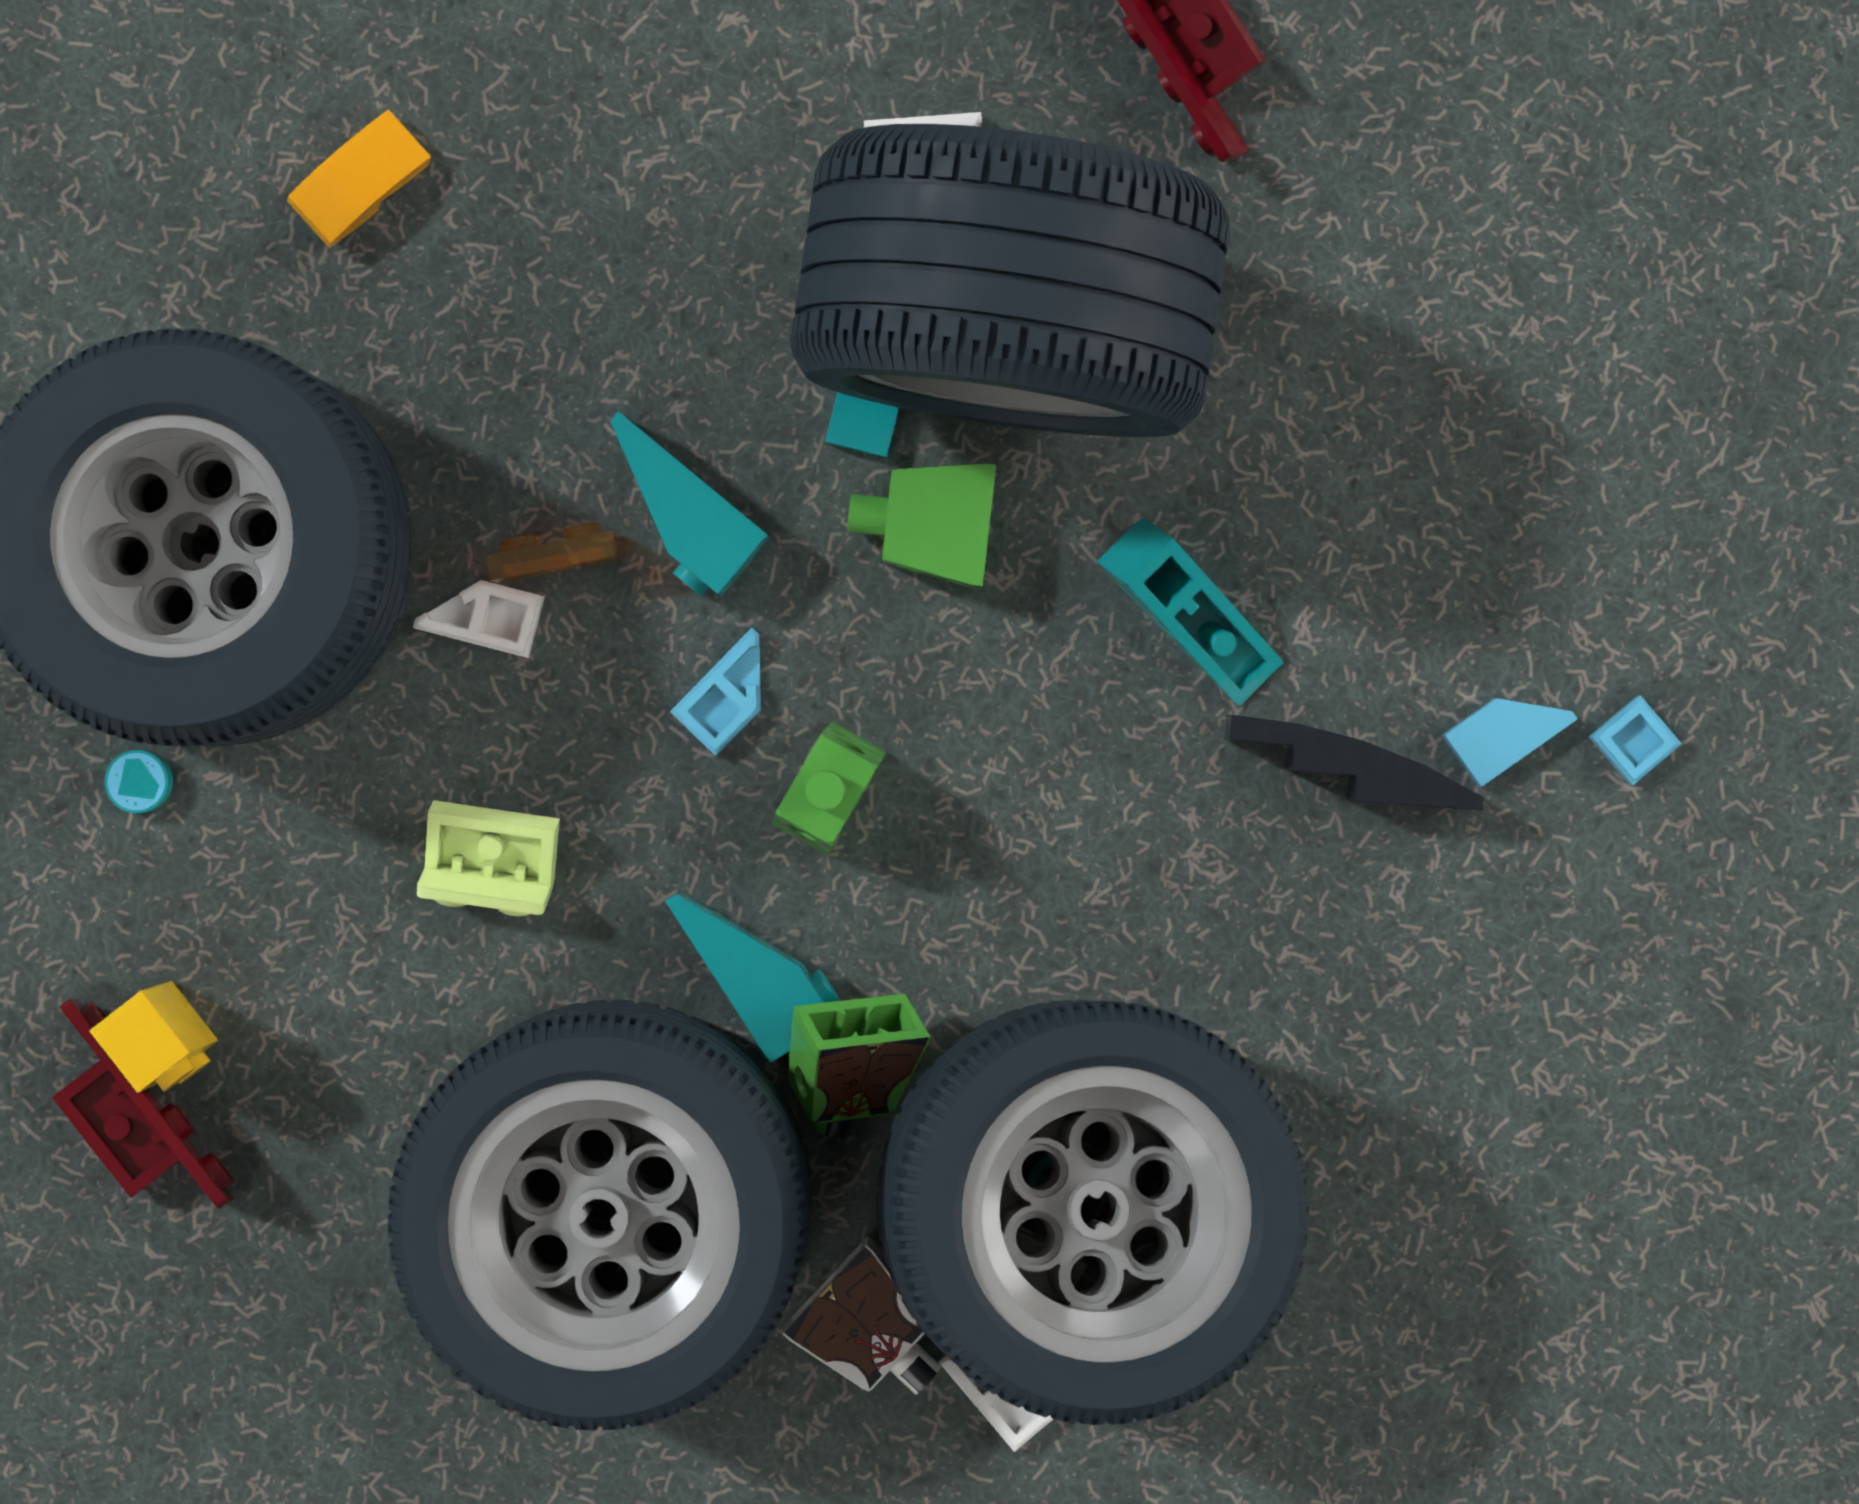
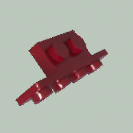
M1117 0L1127 15L1123 18V25L1128 35L1141 49L1146 50L1148 48L1161 68L1157 72V77L1162 88L1174 102H1182L1193 118L1195 124L1192 125L1191 129L1200 147L1209 156H1217L1222 163L1238 159L1249 151L1248 147L1216 97L1266 62V59L1229 1Z
M69 999L59 1006L100 1061L60 1090L52 1099L129 1197H135L178 1162H181L218 1209L225 1207L235 1198L227 1189V1187L235 1182L233 1177L212 1152L202 1157L187 1137L193 1134L195 1130L181 1110L173 1102L163 1107L149 1088L137 1093L89 1030L107 1017L93 1001L84 1007L78 999Z

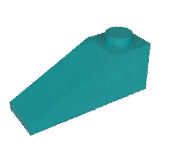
M618 411L610 420L611 425L668 553L680 562L673 574L701 597L710 588L722 597L769 541L770 537Z
M1141 517L1097 561L1128 597L1238 707L1284 663L1171 536L1145 518Z
M681 891L665 901L770 1063L790 1051L792 1015L795 1006L840 1001L836 991L821 969H817L810 974L799 960Z

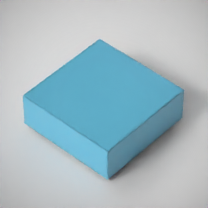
M1641 695L1633 698L1589 736L1629 785L1637 783L1682 744Z

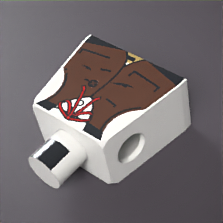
M867 1236L785 1323L783 1335L789 1341L863 1390L871 1391L891 1371L916 1395L935 1377L941 1365L916 1343L925 1333L916 1324L915 1318L911 1317L902 1302L901 1294L897 1293L890 1277L891 1270L887 1268L882 1251Z

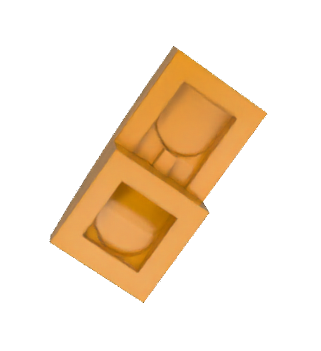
M388 109L318 166L289 194L287 202L330 249L371 218L379 210L380 203L424 170L429 165L431 156Z

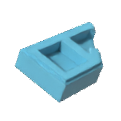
M751 628L670 711L715 756L761 711L760 634Z
M1494 698L1442 734V737L1476 785L1482 787L1577 720V717L1572 711Z

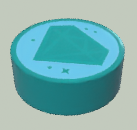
M129 750L121 753L109 764L105 774V789L109 799L119 809L129 813H146L156 810L169 798L173 787V776L167 762L160 755L148 750Z

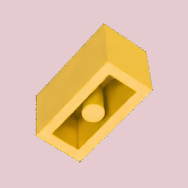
M173 981L139 991L89 1030L137 1093L157 1084L165 1092L177 1083L179 1085L184 1083L211 1062L205 1051L219 1041Z

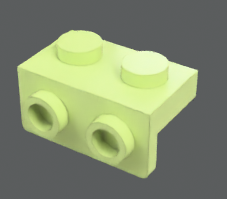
M433 800L428 811L425 867L417 883V896L419 898L435 900L437 903L447 907L473 905L498 909L500 912L510 916L543 914L554 885L560 818Z

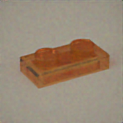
M596 522L563 529L564 540L541 545L539 544L538 535H527L503 540L500 542L502 552L485 555L490 581L500 584L622 560L618 534L613 531L602 532L601 523Z

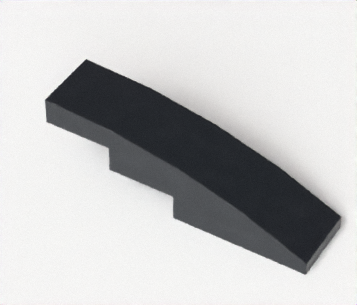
M1226 715L1225 740L1288 745L1286 770L1349 775L1347 800L1484 811V797L1424 764L1366 741L1298 723Z

